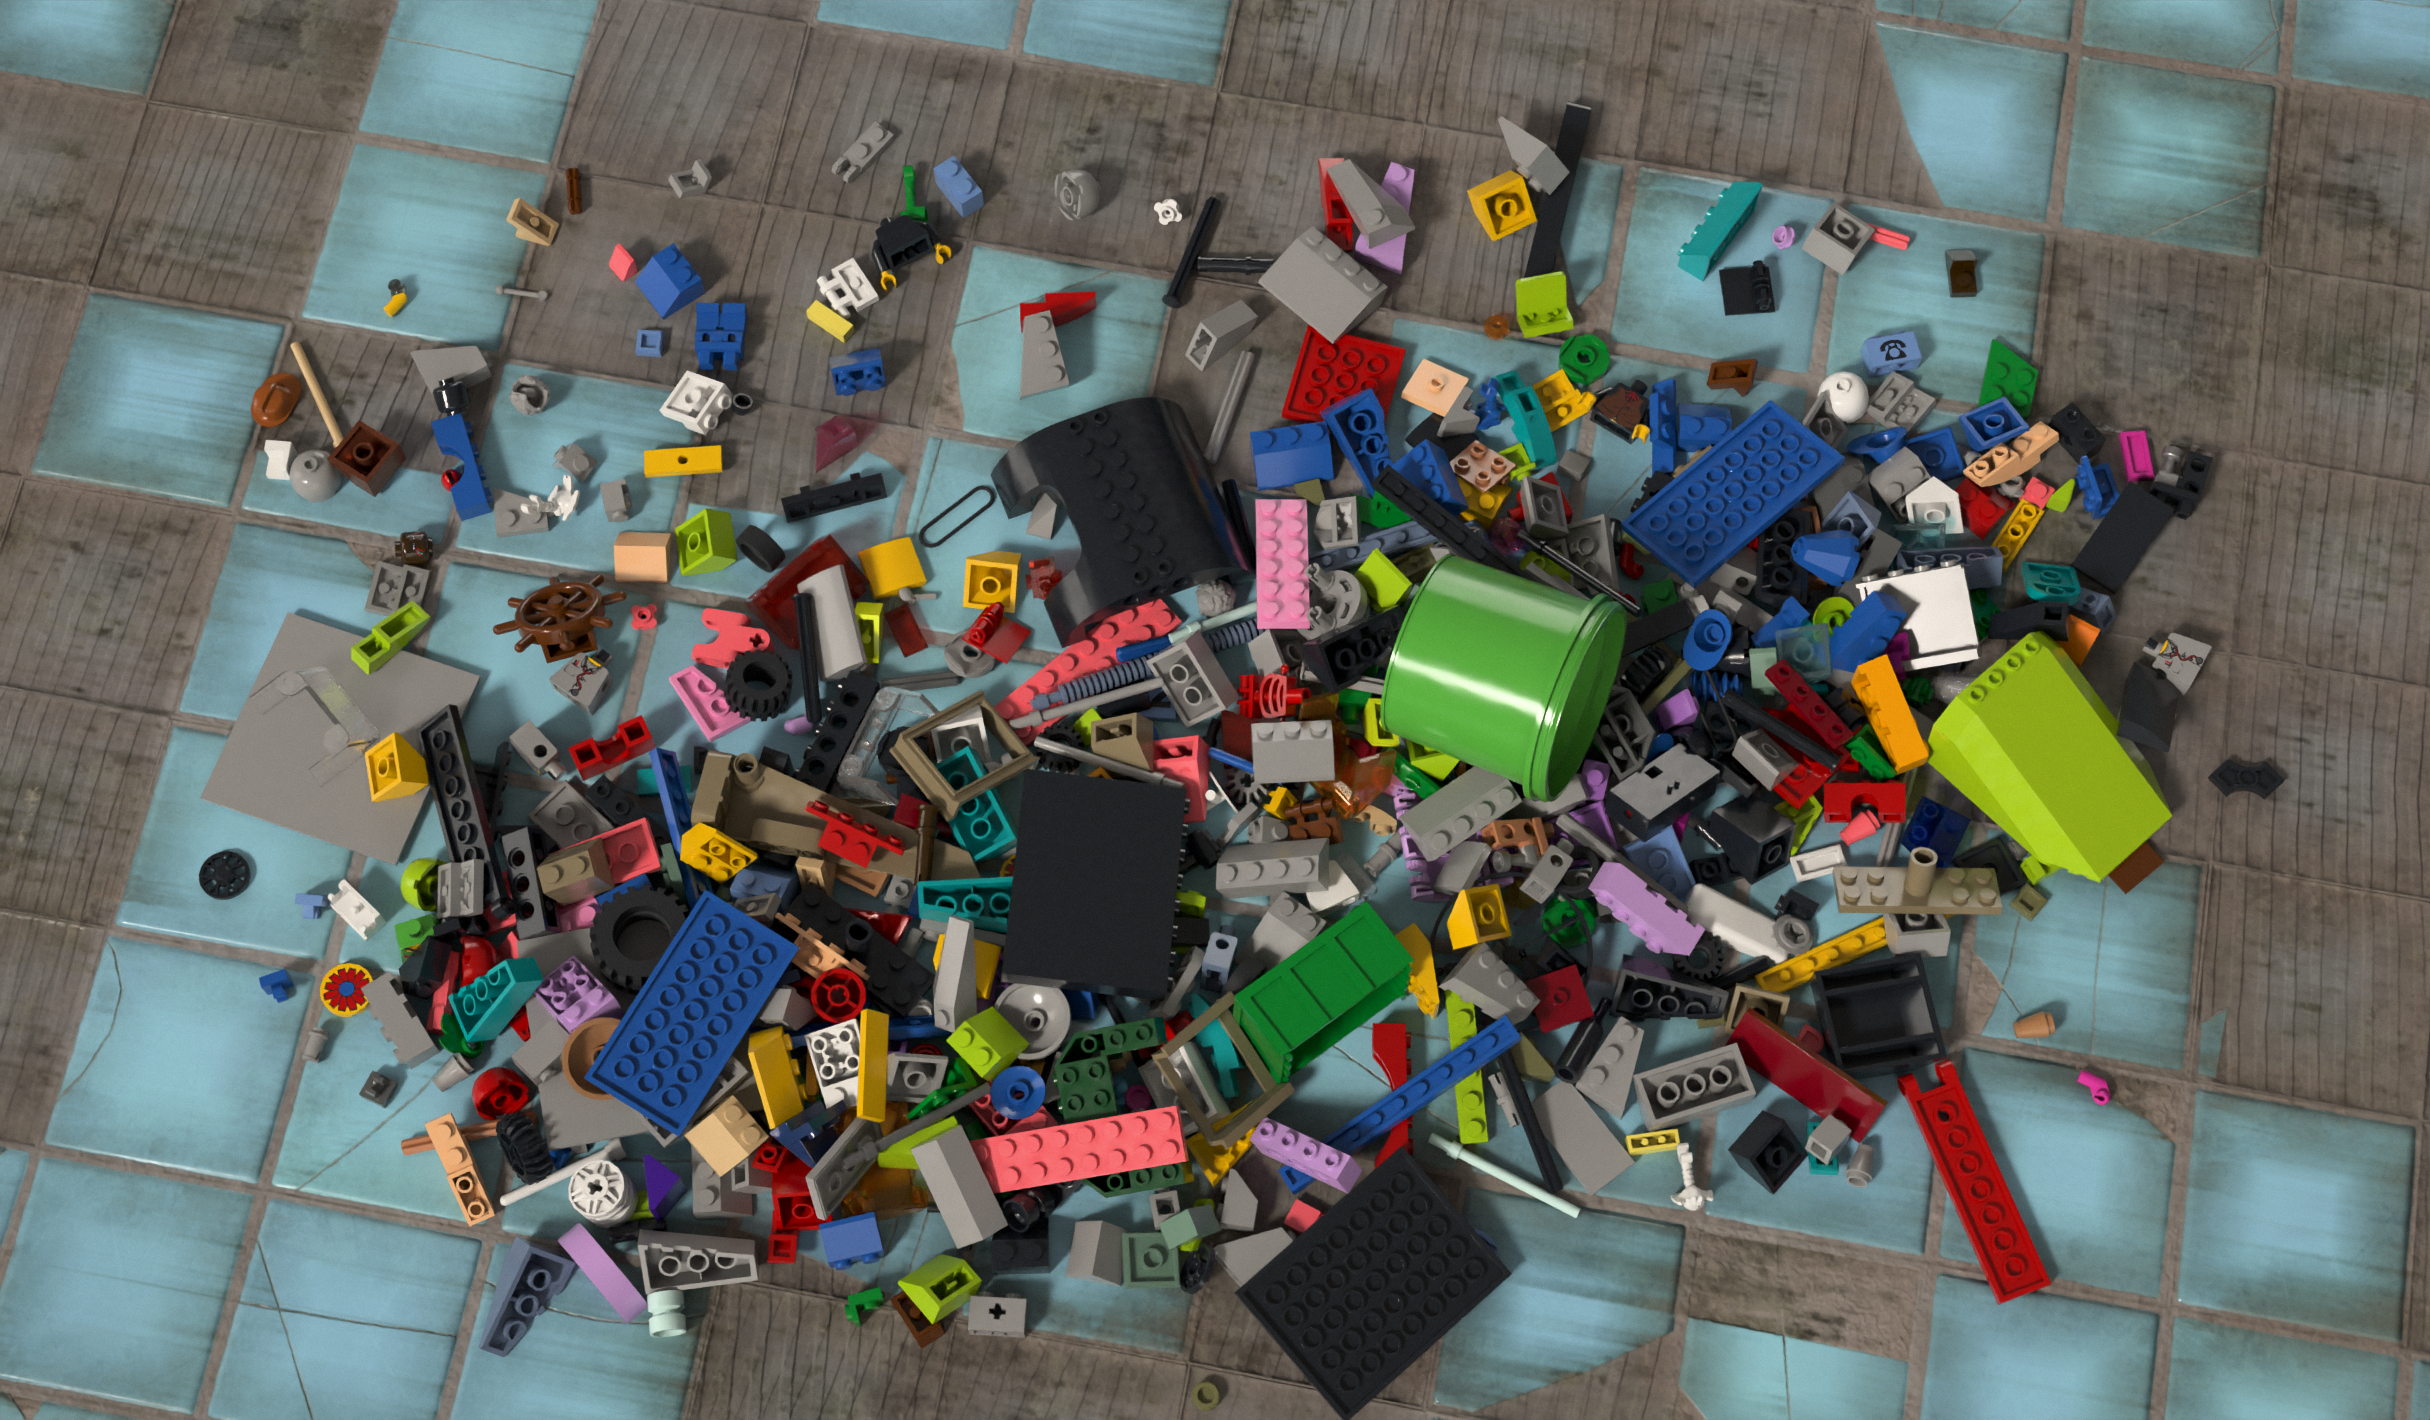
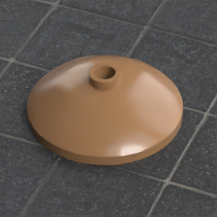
M612 1017L590 1019L575 1028L565 1042L561 1059L564 1075L569 1084L578 1093L587 1098L595 1100L615 1098L584 1079V1077L595 1062L596 1053L602 1051L620 1023V1019Z

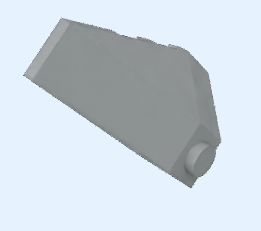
M1350 159L1327 168L1331 180L1369 249L1415 230V226L1406 209Z

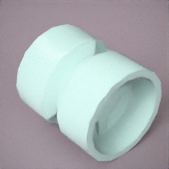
M658 1291L647 1296L648 1312L653 1314L649 1319L650 1336L672 1337L687 1332L686 1317L681 1313L685 1308L683 1291Z

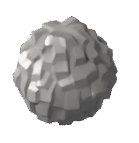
M526 374L525 376H520L513 383L509 398L518 412L523 415L534 416L536 413H541L548 405L551 392L549 386L539 377Z
M1219 579L1202 583L1195 592L1200 615L1206 616L1209 619L1233 610L1234 605H1236V591L1227 582Z

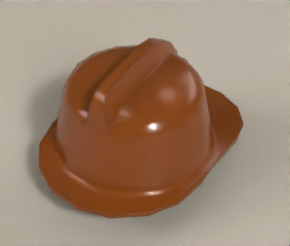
M287 373L274 374L268 377L255 391L251 405V414L258 424L270 428L279 426L286 421L302 392L298 379Z

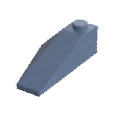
M516 1236L502 1266L479 1348L505 1357L525 1334L528 1324L536 1315L540 1316L544 1312V1306L554 1294L558 1295L563 1290L575 1262L539 1244Z

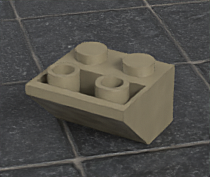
M1137 712L1091 722V748L1095 755L1153 772V721ZM1104 769L1112 779L1129 777Z

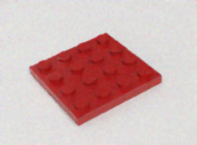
M1308 325L1281 417L1306 424L1323 422L1324 419L1320 413L1321 411L1346 397L1372 388L1383 409L1385 425L1406 349L1345 334L1332 344L1313 327Z

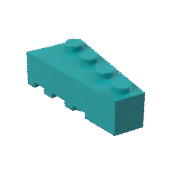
M1013 877L917 882L919 918L948 923L949 917L955 915L973 921L974 928L1006 933Z
M534 957L506 959L487 971L485 976H479L474 979V983L471 985H465L460 988V992L448 996L467 1042L495 1039L544 979Z

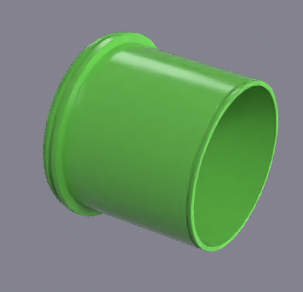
M1446 554L1433 566L1424 579L1398 634L1383 686L1380 710L1382 727L1389 733L1523 785V793L1526 799L1534 802L1539 800L1542 802L1555 801L1566 790L1577 773L1605 711L1623 651L1627 625L1626 610L1618 601H1614L1611 596L1604 593L1598 594L1590 601L1454 554Z

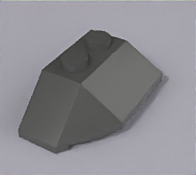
M1840 453L1845 457V463L1813 489L1821 523L1848 491H1852L1875 508L1864 464L1854 453Z
M1613 685L1594 738L1618 779L1622 782L1644 767L1656 732L1632 691Z

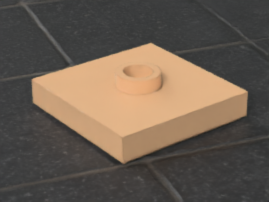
M1423 359L1402 391L1401 398L1445 417L1463 387H1467L1469 378Z

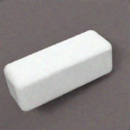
M1701 883L1695 884L1688 891L1684 902L1689 907L1686 921L1691 925L1698 923L1705 928L1702 937L1704 934L1709 935L1708 939L1712 940L1715 938L1717 940L1716 943L1756 958L1765 956L1768 962L1776 965L1788 960L1790 953L1785 954L1784 949L1777 947L1776 939L1771 938L1773 935L1772 926L1777 920ZM1789 931L1785 936L1791 937L1794 941L1795 935H1792Z

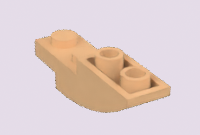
M2039 421L2029 431L2023 433L2007 446L2002 442L1964 469L1963 474L1981 487L2008 481L2041 462L2040 454L2059 441V434Z
M452 1112L426 1122L425 1127L446 1170L448 1182L469 1227L495 1216V1211L480 1170Z

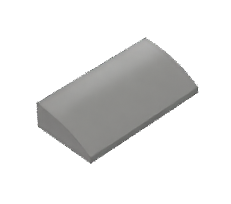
M836 565L821 571L797 585L799 593L812 594L810 608L816 665L820 681L838 682L848 675L850 670L854 671L867 662L843 565Z

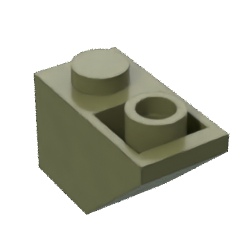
M1520 1032L1519 1035L1522 1040L1512 1046L1510 1050L1521 1079L1550 1084L1555 1078L1554 1064L1548 1057L1543 1058L1537 1051L1538 1046L1530 1036L1526 1037Z

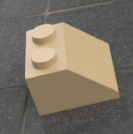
M734 1095L722 1100L684 1134L719 1177L749 1156L769 1137Z

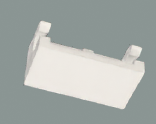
M343 879L338 884L340 891L336 895L332 893L328 895V899L331 902L330 907L367 942L386 924V921L375 908Z

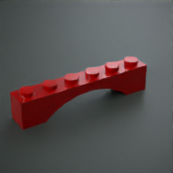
M1373 1023L1372 1057L1382 1068L1393 1092L1407 1082V1075H1412V1060L1406 1059V1049H1411V1032H1406V1023ZM1413 1115L1392 1128L1384 1147L1375 1157L1374 1169L1401 1146L1409 1155H1413V1139H1408V1128H1413Z

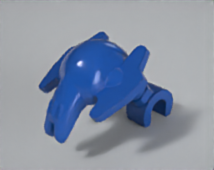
M1490 378L1488 385L1482 383L1479 389L1480 394L1486 397V402L1477 405L1478 411H1469L1480 418L1477 430H1485L1501 424L1499 420L1501 411L1506 410V406L1496 400L1500 384L1494 378Z

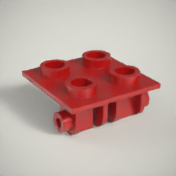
M996 602L982 611L964 634L962 640L1008 664L1031 631L1004 617V605L1001 602Z

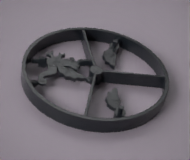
M1522 872L1490 874L1475 880L1472 886L1500 877L1526 879L1529 874ZM1556 886L1554 892L1569 904L1578 918L1518 949L1515 946H1507L1503 939H1498L1504 947V959L1502 961L1504 963L1506 961H1513L1519 956L1523 958L1524 982L1537 978L1539 974L1535 971V965L1530 964L1529 960L1525 958L1526 952L1524 948L1580 921L1587 944V965L1582 981L1584 988H1586L1593 963L1591 934L1587 922L1576 903ZM1459 892L1453 895L1441 910L1434 924L1430 939L1437 988L1444 1001V990L1438 987L1441 984L1438 976L1444 973L1448 975L1458 963H1448L1443 969L1436 968L1434 958L1435 939L1445 912L1458 897ZM1548 898L1542 904L1535 900L1534 906L1527 908L1522 916L1512 924L1524 927L1529 923L1535 924L1536 919L1540 918L1541 905H1545L1548 902ZM1519 973L1516 974V976L1521 980V975ZM1534 1009L1530 1013L1533 1017L1536 1016ZM1476 1022V1028L1481 1030L1487 1028V1026ZM1537 1026L1531 1029L1518 1030L1517 1032L1527 1034L1541 1030V1028Z

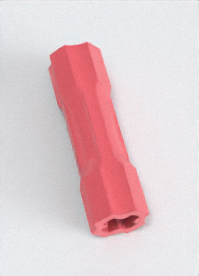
M450 952L443 982L433 993L432 1007L429 1010L427 1022L428 1033L445 1035L441 1028L442 1014L448 1013L454 1016L448 996L455 993L456 979L460 971V953Z

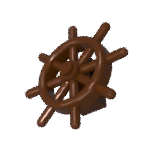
M596 574L587 583L580 581L560 582L558 577H551L549 586L533 592L524 600L514 597L509 598V607L516 608L515 620L495 625L493 632L496 635H501L518 630L522 639L515 644V651L521 653L531 644L541 645L547 664L570 658L580 652L588 653L598 650L594 628L597 626L609 629L613 626V621L610 618L604 617L606 612L605 606L624 601L627 595L624 591H618L602 596L597 589L604 582L602 574Z

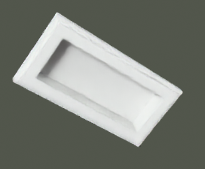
M1840 844L1793 856L1789 859L1798 883L1832 874L1834 866H1848Z

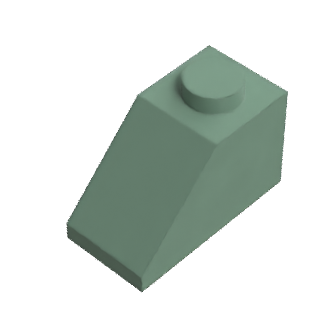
M1776 647L1749 649L1754 697L1768 700L1773 699L1775 696H1781V692L1764 674L1768 668L1778 662Z

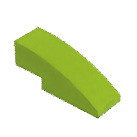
M413 600L373 626L370 635L352 646L351 659L367 675H370L407 645L430 620V616Z

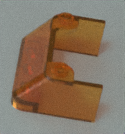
M1328 692L1302 700L1298 721L1331 720L1335 780L1308 782L1325 799L1334 798L1336 800V808L1334 810L1341 818L1347 820L1357 817L1389 787L1397 752L1392 749L1359 759L1344 743L1347 728L1345 723L1336 715L1340 693L1332 694Z

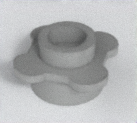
M2017 475L2008 481L2000 483L2001 487L1998 488V493L2002 496L2021 497L2024 494L2022 488L2025 487V481Z

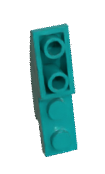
M1516 370L1496 375L1494 379L1500 384L1498 394L1515 422L1511 429L1519 443H1522L1530 462H1535L1537 466L1535 470L1555 465L1557 463V456L1551 430L1532 385L1525 387Z
M1190 994L1192 1001L1189 1002V1010L1193 1018H1198L1213 1005L1201 994ZM1215 1018L1195 1035L1198 1044H1202V1048L1214 1049V1052H1211V1059L1214 1067L1218 1068L1220 1078L1217 1079V1085L1220 1094H1224L1225 1099L1241 1097L1236 1070L1246 1068L1230 1037L1218 1019Z

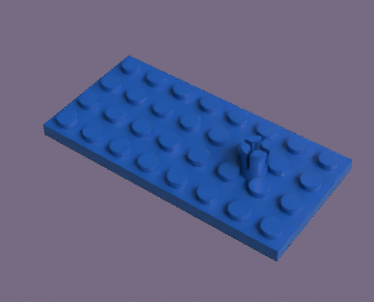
M1769 400L1621 523V529L1695 589L1845 463V457L1772 400Z
M705 889L584 1079L680 1137L800 948Z

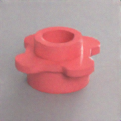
M653 604L645 607L633 606L631 608V613L633 614L632 628L635 630L655 628L657 625L655 618L656 606Z

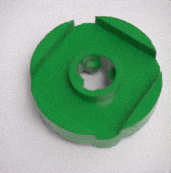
M1594 335L1572 336L1563 343L1560 349L1558 367L1560 370H1564L1568 379L1589 386L1594 381L1601 379L1607 372L1610 362L1607 352L1608 348L1600 338ZM1585 354L1588 355L1589 362L1581 363L1578 356L1580 355L1581 357L1585 356Z
M1558 896L1553 898L1545 907L1541 919L1544 934L1563 926L1564 916L1578 918L1566 901L1561 902ZM1585 899L1573 900L1582 912L1592 937L1596 920L1593 907ZM1580 921L1573 923V927L1567 926L1549 935L1566 950L1580 947L1586 943Z

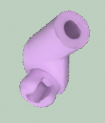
M805 711L804 716L787 720L784 728L789 734L800 735L810 732L815 723L807 721Z

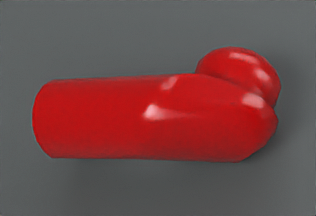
M1623 543L1619 567L1629 578L1639 579L1644 574L1643 565L1639 566L1633 560L1635 546L1630 543Z

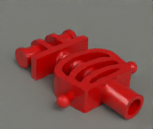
M1287 664L1281 666V674L1269 673L1265 677L1254 674L1239 675L1241 681L1237 693H1242V700H1237V704L1240 705L1238 718L1262 719L1263 714L1266 718L1280 719V722H1286L1285 718L1295 716L1296 704L1310 703L1312 698L1311 691L1308 688H1296L1297 678L1287 676L1289 671Z

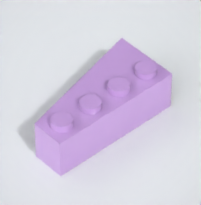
M1391 162L1381 187L1396 199L1409 215L1415 170ZM1360 233L1355 247V259L1401 275L1407 233L1369 249Z
M1604 862L1588 887L1596 895L1595 899L1602 905L1608 906L1613 911L1612 915L1616 919L1625 922L1630 927L1629 931L1633 935L1642 938L1646 942V947L1652 952L1690 956L1705 928L1698 923L1691 925L1686 921L1687 914L1680 909L1675 910L1665 905L1664 903L1667 899L1653 890L1645 889L1648 884L1621 863Z

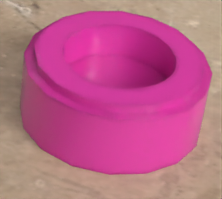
M1134 1085L1127 1090L1125 1104L1131 1112L1142 1108L1146 1111L1150 1108L1152 1096L1147 1087Z

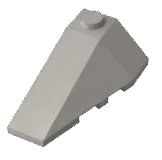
M955 915L949 917L933 983L935 1026L953 1033L965 1020L977 1015L974 923L971 920Z

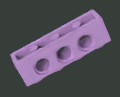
M1267 1117L1261 1120L1250 1138L1262 1154L1347 1194L1362 1172V1169L1350 1155Z

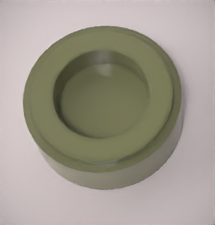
M1208 1381L1198 1383L1192 1391L1193 1404L1201 1411H1210L1216 1408L1220 1401L1218 1387Z

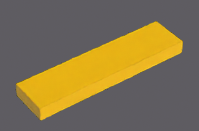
M865 1009L861 1011L857 1117L879 1123L885 1121L889 1015Z

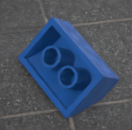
M1326 421L1250 432V450L1258 491L1290 487L1297 483L1318 478L1320 482L1334 480L1331 445Z

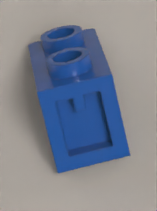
M1791 596L1784 602L1781 611L1754 633L1750 641L1757 648L1776 647L1777 650L1806 625L1810 614Z

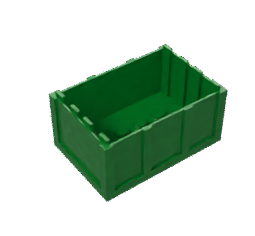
M1366 901L1236 994L1234 997L1233 1017L1276 1084L1289 1082V1077L1325 1053L1326 1050L1362 1026L1396 999L1405 1000L1409 987L1408 983H1410L1411 979L1409 975L1413 971L1411 965L1414 963V959Z

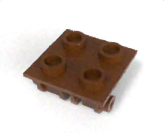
M2144 842L2108 876L2127 894L2165 861Z

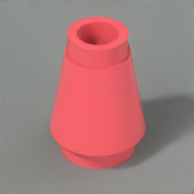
M1870 810L1864 813L1861 811L1839 835L1844 843L1849 846L1876 834V830L1881 826Z

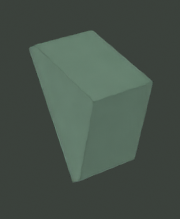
M1211 1204L1186 1209L1159 1224L1169 1251L1221 1231Z

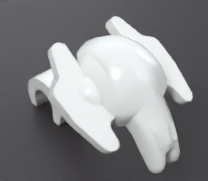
M564 475L562 490L560 485H556L547 502H543L538 496L530 495L531 507L522 503L520 505L521 510L530 515L548 512L549 517H553L555 514L556 516H563L562 520L567 521L571 513L576 510L580 491L576 490L574 492L573 478Z
M1677 1144V1155L1683 1169L1682 1175L1686 1187L1681 1193H1675L1670 1195L1674 1203L1684 1205L1688 1210L1696 1211L1705 1204V1200L1713 1201L1714 1194L1712 1190H1701L1694 1185V1175H1692L1693 1170L1691 1169L1693 1157L1692 1152L1689 1153V1144Z

